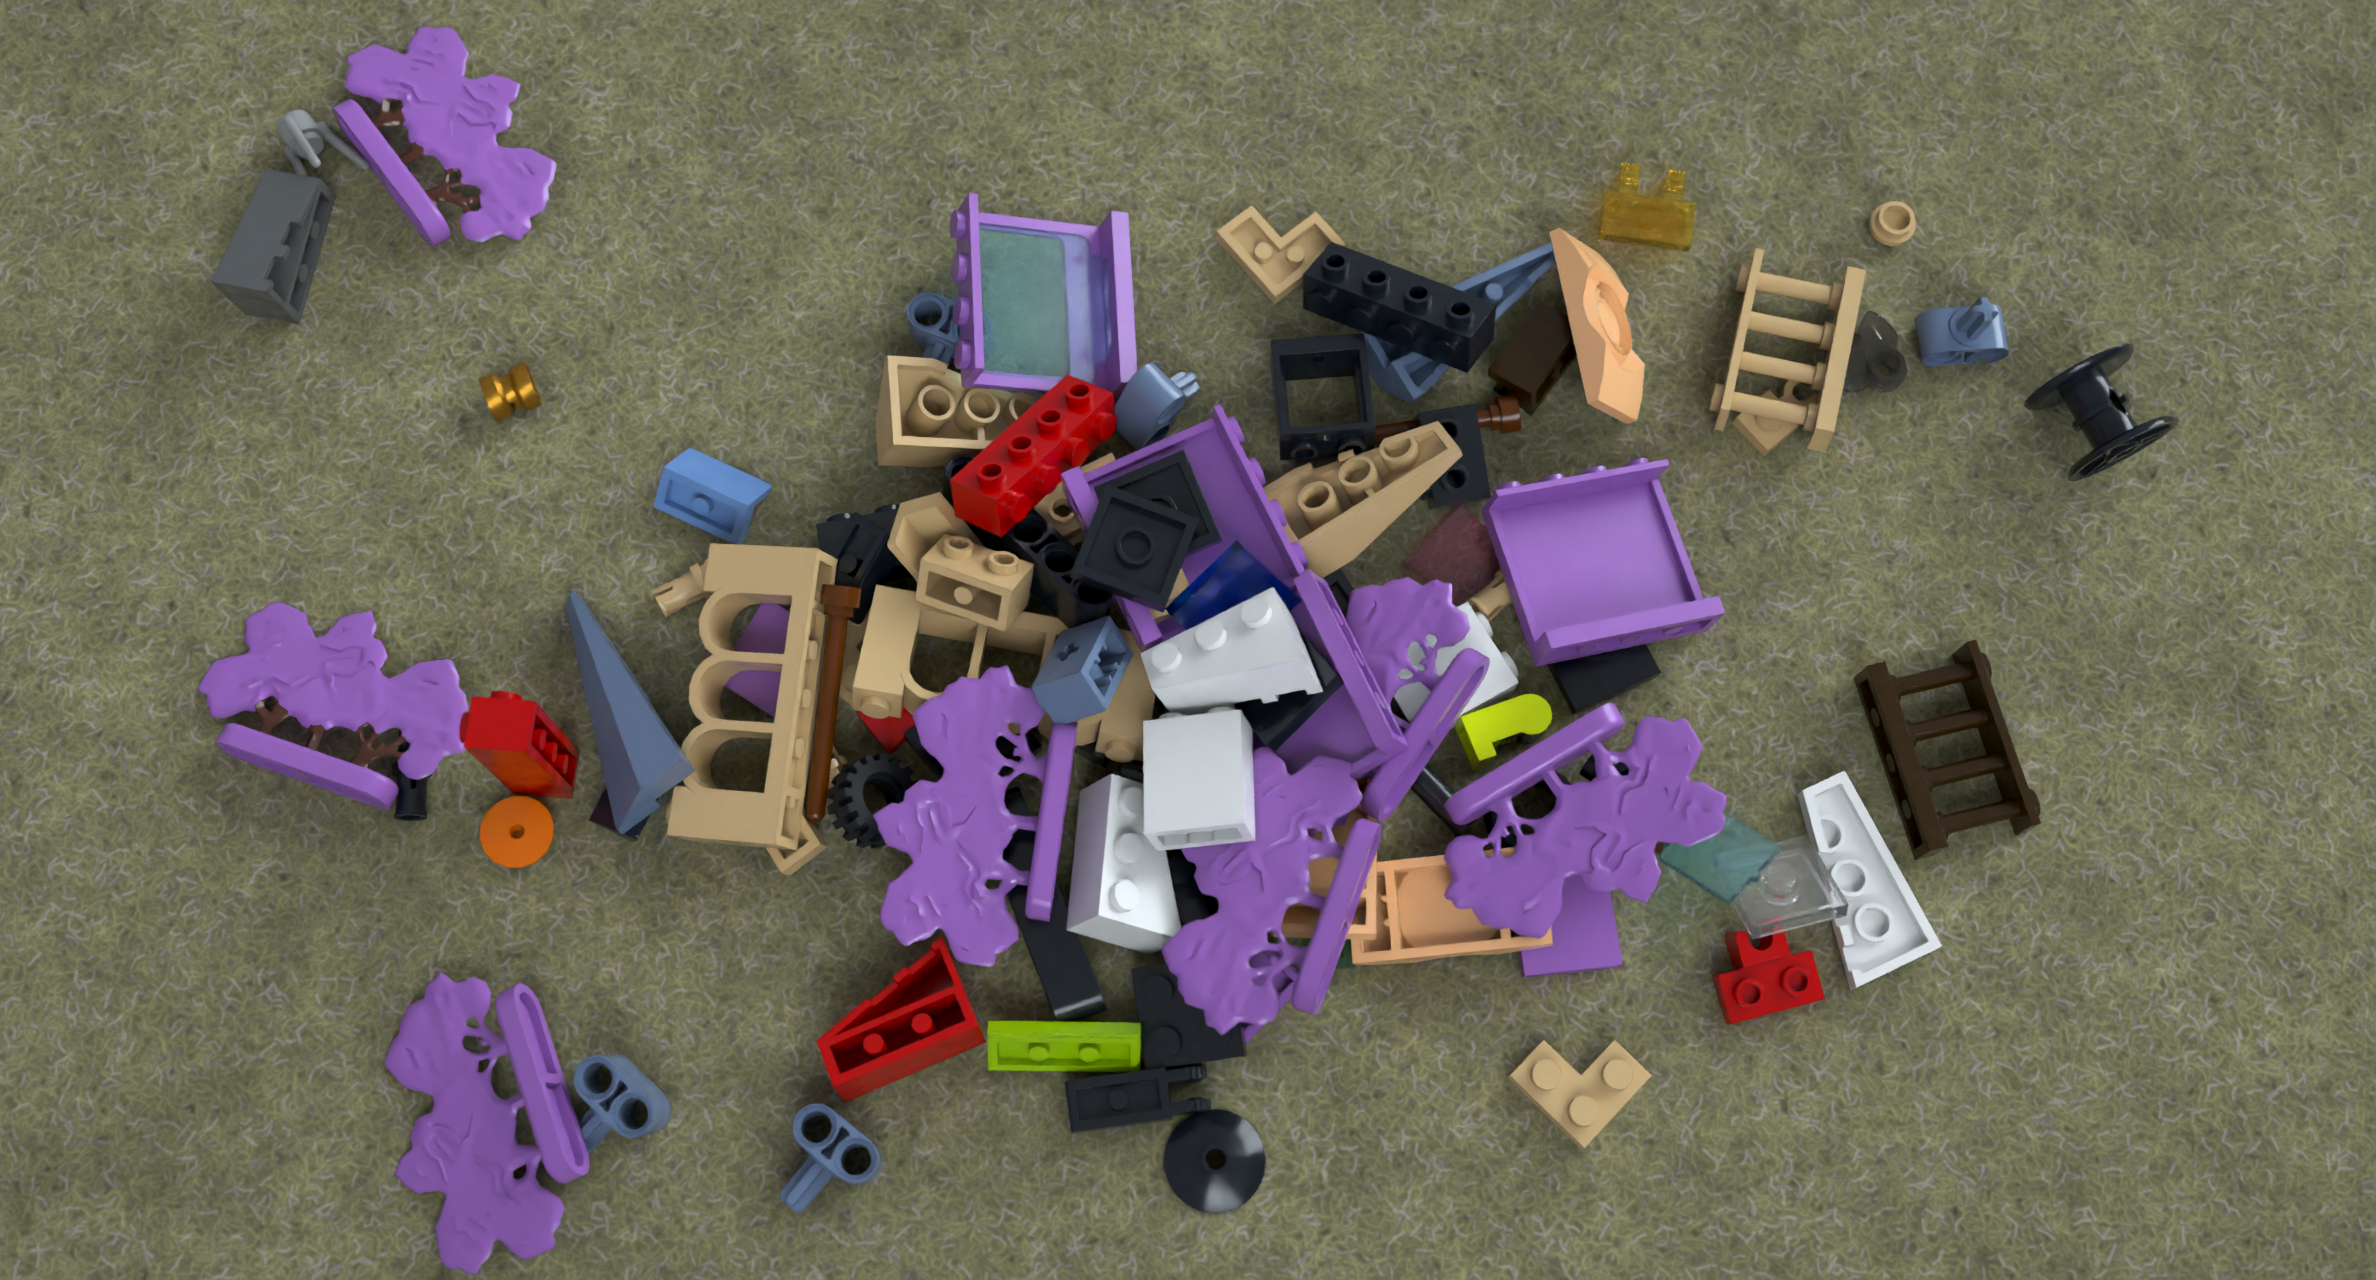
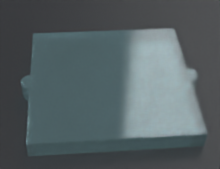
M1723 811L1726 820L1724 829L1718 835L1696 843L1689 848L1678 843L1670 844L1661 853L1659 858L1660 862L1729 906L1751 882L1756 883L1760 880L1759 873L1780 853V846Z

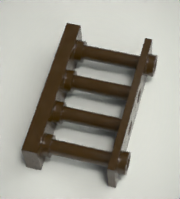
M1977 640L1966 642L1954 652L1952 656L1955 664L1896 678L1893 674H1889L1886 662L1884 661L1866 666L1854 677L1915 860L1934 856L1947 848L1948 834L2010 819L2015 835H2019L2041 824L2039 818L2041 809L2038 797L2032 789H2029L1990 680L1992 677L1990 661L1984 653L1980 652ZM1962 682L1971 709L1911 723L1907 719L1905 720L1899 703L1902 696ZM1978 728L1987 753L1986 755L1929 769L1920 764L1915 750L1917 742ZM1994 773L2003 801L1946 815L1936 811L1930 794L1932 788Z

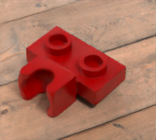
M1765 921L1759 925L1761 941L1757 948L1751 945L1749 937L1744 931H1727L1725 933L1729 957L1732 966L1736 968L1713 974L1712 977L1726 1024H1734L1825 999L1812 950L1790 954L1784 928L1779 921Z

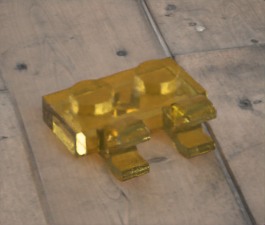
M1622 163L1621 173L1618 172L1615 191L1606 190L1602 197L1598 240L1688 252L1692 245L1696 203L1682 201L1686 171L1667 169L1666 179L1661 181L1660 198L1637 195L1641 165Z

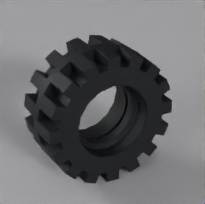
M883 753L875 756L870 754L842 769L831 781L834 786L828 790L827 798L832 799L833 803L827 806L828 814L836 815L837 820L832 822L836 830L841 827L845 830L842 837L848 842L856 838V846L865 848L871 845V849L887 845L878 830V824L873 813L869 811L864 803L863 787L864 783L872 784L883 793L887 805L890 803L900 804L904 801L905 792L919 781H912L910 776L914 772L909 766L904 769L900 767L902 760L897 757L887 760V754Z

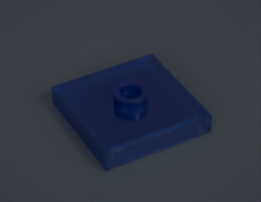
M1236 540L1165 609L1177 623L1188 630L1274 587L1289 611L1301 599L1294 590L1243 544Z

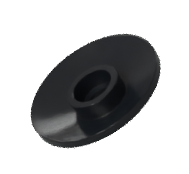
M1225 1110L1195 1113L1186 1118L1171 1134L1164 1155L1166 1177L1174 1193L1188 1206L1206 1213H1224L1245 1204L1258 1190L1264 1177L1266 1165L1265 1150L1256 1130L1242 1117ZM1212 1150H1218L1225 1156V1165L1220 1169H1211L1206 1163V1155Z

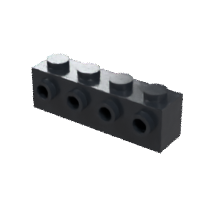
M1334 242L1329 243L1303 274V309L1468 373L1494 338L1497 304Z

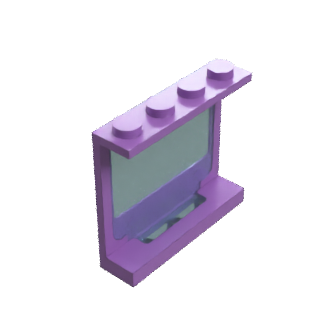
M968 193L959 209L953 210L950 220V235L952 238H956L957 252L953 256L951 266L952 280L958 281V296L953 306V322L955 325H959L960 340H958L955 347L954 363L957 369H961V386L1046 394L1068 374L1113 392L1114 401H1118L1124 387L1138 371L1129 214L1127 212L1110 211L1098 227L982 213L978 210V194Z

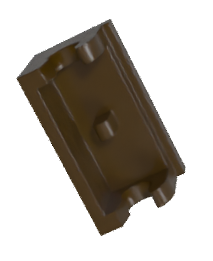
M1539 301L1488 369V376L1497 382L1493 390L1501 396L1515 394L1519 407L1530 416L1534 414L1577 356L1568 316Z

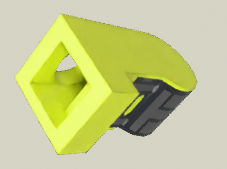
M1524 694L1461 716L1455 729L1472 770L1475 771L1491 765L1497 756L1495 751L1497 748L1514 742L1531 744L1539 740L1551 723L1552 711L1548 702L1541 696Z

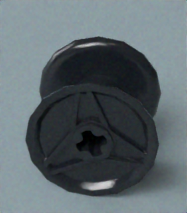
M2125 343L2111 347L2077 363L2049 380L2025 400L2024 407L2034 411L2047 409L2065 402L2075 419L2071 425L2074 431H2082L2093 448L2090 453L2082 457L2070 468L2068 481L2075 482L2090 477L2124 461L2165 436L2179 422L2176 417L2161 416L2137 425L2126 407L2130 401L2127 395L2119 396L2108 377L2129 361L2134 349L2132 344Z

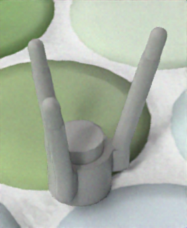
M294 110L282 116L276 126L277 133L286 144L283 151L291 161L296 174L308 176L301 158L308 159L313 167L321 165L317 155L324 147L323 141H328L362 169L369 168V163L336 136L324 121L315 123L308 112Z

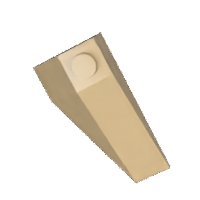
M887 355L884 362L875 420L878 465L937 467L946 466V463L951 458L959 455L976 457L1034 405L1039 398L1024 392L1014 394L1006 390L961 386V373L948 369L949 364L934 358Z
M1439 421L1385 438L1378 448L1355 455L1353 449L1339 453V461L1317 468H1313L1311 463L1294 468L1263 489L1269 501L1276 499L1280 504L1287 521V526L1283 528L1290 542L1297 541L1301 545L1308 561V568L1304 569L1305 572L1310 569L1323 579L1353 561L1463 454Z

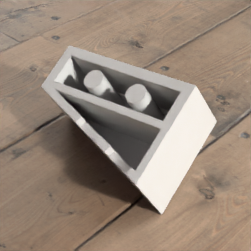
M1110 774L1080 791L1066 930L1146 954L1156 953L1162 950L1163 945L1181 929L1166 850L1157 851L1144 835V784Z

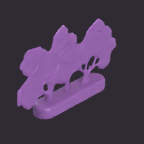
M1405 577L1391 580L1383 586L1372 584L1355 589L1349 596L1346 621L1389 707L1397 690L1407 684L1421 682L1431 692L1410 723L1394 715L1410 748L1388 759L1380 767H1375L1354 779L1357 780L1364 777L1371 779L1362 795L1361 808L1366 814L1379 822L1385 821L1398 807L1482 683L1489 668L1490 658L1473 648H1466L1456 655L1442 676L1437 673V650L1459 643L1465 639L1470 630L1468 615L1452 603V584L1450 582L1443 583L1435 579L1425 585H1421L1411 578ZM1429 634L1437 639L1434 648L1429 647L1426 637ZM1413 642L1419 643L1426 657L1422 658L1419 664L1425 667L1422 671L1418 670L1409 659L1408 647ZM1408 669L1413 674V677L1403 679L1399 677L1398 673ZM1350 813L1338 818L1332 828L1345 825ZM1313 827L1307 829L1308 836H1315L1318 829Z
M1004 665L1000 668L990 667L981 679L961 676L955 682L947 685L940 696L931 697L914 711L913 719L920 742L927 752L936 757L944 768L942 778L936 783L926 780L918 781L905 792L904 801L900 804L890 803L873 814L878 824V830L887 846L908 853L913 861V864L903 871L900 877L888 883L880 912L881 923L888 931H893L897 940L905 946H909L917 941L926 940L937 929H943L949 946L958 962L991 967L995 963L996 954L1007 951L1018 940V926L1005 906V895L1016 885L1028 886L1025 905L1026 916L1032 920L1050 921L1078 722L1067 724L1053 723L1048 752L1042 758L1037 759L1029 749L1025 734L1029 729L1039 724L1045 714V710L1037 703L1031 688H1025L1016 684L1008 666ZM1009 723L1020 725V735H1014L1007 728ZM999 736H1004L1018 747L1014 748L1013 755L1021 757L1019 762L1007 759L996 748V739ZM1004 765L1014 769L1010 775L1001 777L998 774ZM1022 773L1034 775L1043 783L1038 817L1014 815L1005 807L1004 797L1007 785ZM1018 829L1036 832L1030 871H1019L1003 860V850L1012 840L1013 833ZM987 879L1002 880L999 888L994 890L987 889L984 885Z
M1607 703L1454 794L1444 804V808L1454 823L1465 825L1490 811L1497 813V821L1487 838H1478L1473 835L1458 836L1447 844L1444 860L1450 868L1452 879L1444 893V897L1451 900L1455 908H1472L1482 925L1491 926L1495 929L1510 928L1518 935L1538 939L1546 935L1561 912L1563 900L1561 892L1565 877L1572 874L1581 875L1587 888L1590 890L1610 893L1615 889H1619L1625 897L1647 903L1651 893L1656 888L1662 872L1657 865V858L1654 854L1657 842L1678 843L1689 848L1696 843L1718 835L1724 829L1726 820L1723 815L1726 807L1725 794L1713 789L1707 783L1691 782L1689 779V774L1695 766L1703 746L1688 721L1684 718H1679L1672 723L1664 717L1657 718L1647 715L1638 723L1632 744L1623 753L1609 751L1605 749L1603 743L1622 730L1625 720L1614 703ZM1590 751L1595 757L1597 777L1591 782H1575L1572 785L1563 784L1556 771ZM1619 762L1626 764L1629 769L1628 775L1621 776L1613 764ZM1544 780L1556 797L1555 808L1548 815L1537 820L1517 816L1512 806V798ZM1527 824L1534 828V834L1523 835L1520 825ZM1507 826L1513 827L1517 837L1515 853L1510 857H1504L1501 854V836L1505 838L1510 835ZM1491 842L1494 847L1493 855L1487 858L1483 853V847Z
M1268 746L1257 748L1253 751L1255 841L1181 848L1187 861L1195 863L1197 867L1194 877L1202 894L1217 897L1219 907L1216 914L1203 920L1197 919L1185 924L1163 945L1162 954L1169 971L1177 977L1178 990L1183 995L1185 1004L1204 1010L1207 1026L1215 1028L1221 1035L1225 1034L1239 1022L1261 1027L1275 1020L1280 1004L1279 993L1273 987L1272 979L1282 969L1292 964H1296L1300 969L1292 993V1006L1297 1010L1316 1016L1323 1004L1373 865L1382 834L1381 824L1366 819H1358L1350 830L1345 846L1337 844L1331 828L1335 821L1357 808L1363 798L1358 788V783L1350 776L1353 770L1351 762L1319 754L1307 762L1295 774L1291 775L1287 773L1284 761ZM1312 827L1318 829L1322 833L1321 841L1309 837L1307 829ZM1332 856L1339 859L1327 896L1323 897L1311 893L1308 868L1311 860ZM1297 903L1321 911L1310 943L1306 947L1289 945L1281 929V921L1285 911L1289 906ZM1273 931L1279 938V944L1268 943L1267 932ZM1264 950L1280 952L1279 958L1271 956L1270 966L1254 969L1249 967V959L1258 952ZM1260 975L1267 976L1263 986H1256L1252 983L1254 977Z
M439 972L435 979L427 983L424 998L407 1007L406 1013L400 1021V1032L391 1042L384 1061L386 1068L403 1087L427 1093L433 1096L434 1102L432 1113L417 1119L410 1137L413 1145L411 1151L402 1156L394 1175L418 1195L436 1190L446 1195L441 1216L435 1225L440 1260L446 1267L452 1270L460 1268L463 1272L473 1275L478 1272L479 1267L489 1258L492 1253L493 1242L496 1240H500L510 1251L523 1260L533 1258L553 1249L555 1245L553 1233L560 1225L565 1208L558 1196L542 1188L538 1183L535 1174L539 1162L542 1159L545 1169L555 1181L566 1184L586 1175L590 1169V1160L543 1010L534 992L527 985L519 983L499 993L495 1000V1010L503 1037L493 1033L484 1024V1018L490 1008L491 992L487 982L472 977L466 981L455 983L444 973ZM471 1017H475L479 1027L475 1029L466 1026V1021ZM465 1036L482 1037L480 1040L482 1047L489 1044L490 1050L478 1054L470 1052L464 1048L462 1044L463 1038ZM505 1054H509L521 1092L507 1100L499 1098L495 1094L490 1077L497 1058ZM489 1059V1065L484 1072H478L479 1061ZM523 1106L526 1108L537 1146L518 1145L514 1138L517 1124L515 1116L517 1110ZM526 1164V1174L518 1180L513 1178L514 1170Z

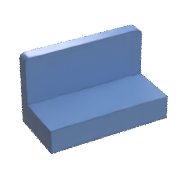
M688 448L663 467L653 507L732 544H740L747 537L755 506L769 496L772 485L695 449Z

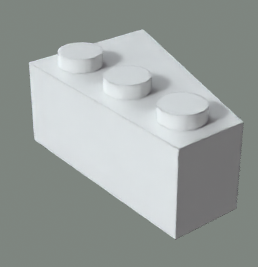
M1274 587L1140 653L1152 690L1170 713H1183L1187 716L1205 714L1208 710L1215 707H1230L1234 709V703L1259 698L1263 703L1279 701V694L1304 689L1308 695L1323 692L1296 621Z

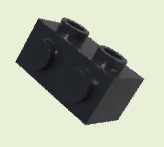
M1476 403L1419 412L1414 417L1415 425L1408 426V431L1439 421L1463 454L1419 497L1420 500H1427L1429 510L1489 499L1491 493Z

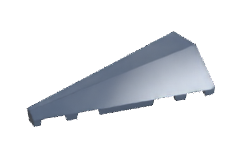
M1552 242L1451 287L1497 304L1496 323L1556 263ZM1364 333L1368 370L1380 389L1410 404L1417 401L1450 368L1448 365Z
M573 591L569 594L565 606L615 827L623 835L660 808L661 805L657 798L695 772V769L652 707V701L584 600Z

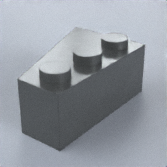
M266 169L255 188L254 194L215 271L211 283L246 315L300 324L335 202V195L320 178Z

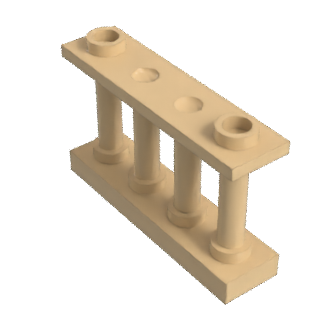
M1755 248L1751 264H1741L1735 291L1744 292L1725 381L1724 384L1715 383L1709 410L1718 412L1714 429L1724 431L1730 410L1803 425L1802 430L1810 431L1807 449L1826 453L1835 432L1866 270L1848 266L1842 283L1833 282L1832 286L1760 272L1764 249ZM1757 290L1827 304L1828 310L1835 311L1833 322H1825L1824 326L1752 312L1755 292ZM1747 330L1819 344V349L1827 351L1825 362H1817L1816 366L1745 352L1743 348ZM1744 370L1811 384L1812 390L1819 391L1816 404L1809 402L1806 407L1734 392L1738 371Z

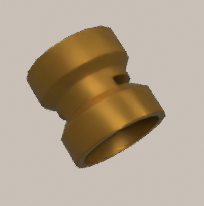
M525 362L511 366L508 373L503 374V377L491 373L479 378L482 392L496 422L511 417L514 408L531 410L542 406L536 384Z

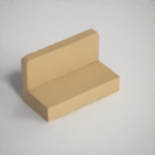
M940 492L900 503L887 543L889 550L917 582L922 557L944 534L963 536L970 539L973 543L985 547L964 520L955 517L954 508Z

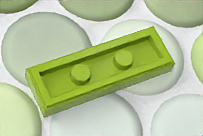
M988 1020V1070L1140 1071L1141 1023Z

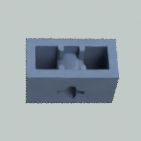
M1110 615L1062 631L1031 687L1037 703L1042 709L1046 710L1053 723L1067 724L1106 711L1134 653Z

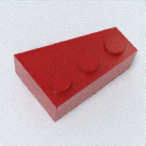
M943 936L930 945L931 949L908 969L904 967L893 976L894 980L870 1001L868 999L864 1000L816 1041L833 1087L844 1103L986 1043Z

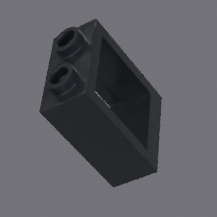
M1364 333L1271 340V374L1280 460L1294 459L1304 462L1317 457L1338 456L1339 453L1353 449L1355 455L1374 449L1376 427ZM1353 376L1359 423L1290 428L1286 381Z

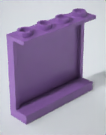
M1220 404L1213 407V417L1097 469L1083 474L1080 467L1077 466L1061 473L1062 490L1086 536L1099 504L1094 491L1095 486L1181 450H1184L1220 532L1222 542L1189 555L1184 559L1181 568L1197 601V606L1194 609L1156 624L1148 607L1114 595L1141 652L1274 587L1279 596L1296 590L1297 587L1293 579L1305 572L1304 569L1308 568V561L1301 545L1297 541L1291 543L1283 528L1287 526V521L1280 504L1276 499L1269 501L1262 487L1266 481L1258 461L1254 457L1248 460L1241 446L1245 440L1234 416L1227 418Z
M1640 458L1630 461L1620 468L1609 470L1605 466H1596L1585 470L1580 475L1565 478L1563 474H1552L1542 478L1537 483L1521 485L1518 481L1508 482L1497 487L1482 508L1481 513L1535 667L1706 632L1725 614L1719 596L1703 598L1660 484L1659 477L1669 466L1667 459L1648 462V459Z
M1309 569L1293 579L1298 590L1282 599V601L1295 619L1298 627L1339 673L1344 684L1274 753L1284 761L1287 773L1291 775L1295 774L1307 762L1322 754L1351 762L1353 770L1350 776L1356 779L1410 747L1327 581ZM1252 729L1254 751L1266 745Z

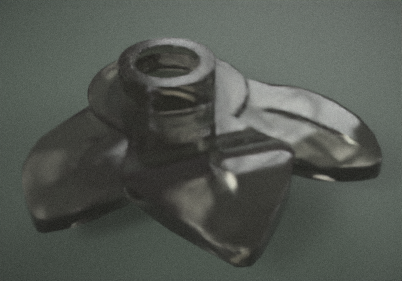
M1871 310L1867 311L1864 315L1858 333L1854 332L1843 391L1858 393L1868 388L1878 392H1890L1897 389L1907 375L1905 358L1897 350L1898 335L1882 316ZM1875 366H1884L1888 370L1889 376H1883L1878 373Z

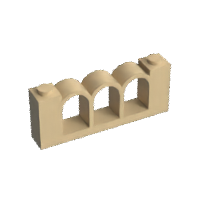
M710 543L708 558L705 560L702 568V578L704 582L703 591L711 594V596L703 605L699 617V635L704 647L713 655L702 661L693 673L689 685V704L694 715L702 724L695 727L689 733L681 747L695 772L683 780L686 786H674L672 799L666 809L668 836L694 842L797 851L828 624V615H824L825 605L820 604L822 584L834 585L838 559L818 548ZM753 604L791 605L784 654L735 651L730 641V629L738 613ZM747 670L781 672L774 723L727 720L721 710L720 696L724 685L732 676L740 671ZM739 737L772 739L764 793L724 790L715 786L711 777L710 764L714 753L721 744L729 739Z
M876 584L852 687V709L861 711L872 718L881 719L888 716L901 718L903 706L913 715L914 711L928 699L942 694L923 689L914 681L911 675L919 633L974 643L969 672L966 677L979 679L986 646L1041 655V670L1059 634L1069 628L1057 617L1022 611L1006 632L915 601V591ZM1119 629L1134 654L1107 710L1073 721L1078 722L1075 746H1082L1096 741L1095 751L1105 753L1106 757L1113 761L1130 762L1136 760L1143 762V721L1152 720L1156 694L1152 690L1140 654L1142 652L1132 632ZM1045 710V714L1038 724V730L1049 740L1053 721ZM1009 723L1007 728L1014 735L1019 734L1020 725Z

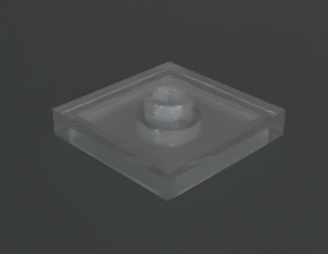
M1807 834L1714 857V870L1752 939L1847 916L1848 902Z

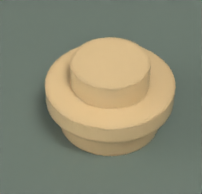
M1899 201L1884 203L1878 206L1869 219V228L1873 237L1880 243L1887 246H1900L1909 241L1916 229L1915 216L1912 209L1905 203Z

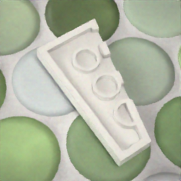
M1845 771L1840 772L1797 794L1850 991L1942 947Z

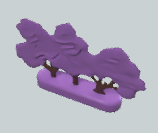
M432 27L418 28L417 33L408 43V53L400 54L389 48L373 44L349 56L347 62L351 68L346 74L344 87L353 94L373 98L379 103L378 116L370 120L359 104L352 99L333 107L332 112L346 137L361 157L369 163L370 169L431 248L450 237V229L441 212L436 207L439 201H447L463 208V215L460 219L461 231L469 240L484 242L491 237L504 235L519 241L531 229L530 218L546 208V202L549 198L548 186L554 180L557 164L554 160L533 149L507 148L498 145L496 141L497 134L509 129L513 112L509 109V104L516 100L521 84L492 73L486 77L474 80L465 78V62L469 52L466 50L458 33L446 27L439 29ZM396 99L401 100L402 105L391 112L390 103ZM405 125L408 128V139L411 143L410 150L398 156L379 132V129L383 126ZM423 155L434 156L445 169L442 184L429 190H423L406 167L407 164ZM458 171L459 180L450 182L449 177L452 172ZM463 184L473 185L481 190V194L476 197H461L462 194L459 190L451 193V189ZM480 203L481 208L478 211H471L466 205Z
M283 602L271 603L265 606L263 611L256 612L245 620L246 631L244 639L250 648L248 653L214 661L198 687L200 693L207 695L206 705L212 717L225 718L242 711L256 712L261 725L258 731L235 723L226 724L214 743L220 750L258 767L384 810L391 808L398 795L399 788L388 777L368 769L367 766L370 761L380 757L395 756L398 760L399 769L407 778L420 780L432 775L444 756L462 753L466 750L464 743L460 741L459 728L461 717L464 712H468L469 706L466 701V694L458 687L459 675L453 661L443 659L419 662L390 679L382 675L380 668L387 659V652L382 641L374 639L373 634L376 630V623L372 610L338 618L335 626L331 627L326 635L315 637L312 628L308 624L306 613L300 612ZM273 696L276 701L270 712L264 708V703L267 697ZM287 716H293L297 718L303 727L308 728L311 735L303 747L271 736L272 728L281 723ZM368 725L373 733L366 740L363 737V728ZM334 726L351 729L358 738L360 749L349 762L316 751L325 732ZM391 728H399L401 730V736L385 747V743L379 742L376 748L371 746L382 732ZM406 741L410 743L409 749L405 753L396 751L398 745Z

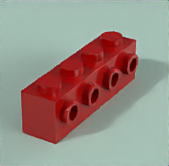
M1067 374L950 479L955 517L1002 537L1017 522H1021L1028 512L1046 495L1051 494L1056 489L1057 485L1062 481L1061 473L1081 466L1099 445L1111 438L1117 426L1113 392Z
M508 691L490 692V697L472 696L470 712H464L460 721L459 736L460 741L464 743V748L513 794L573 799L580 751L536 701L522 700L521 695Z

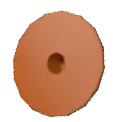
M511 796L498 801L487 811L480 825V842L484 852L494 863L506 868H523L536 863L547 853L554 839V822L550 811L540 801L528 796Z

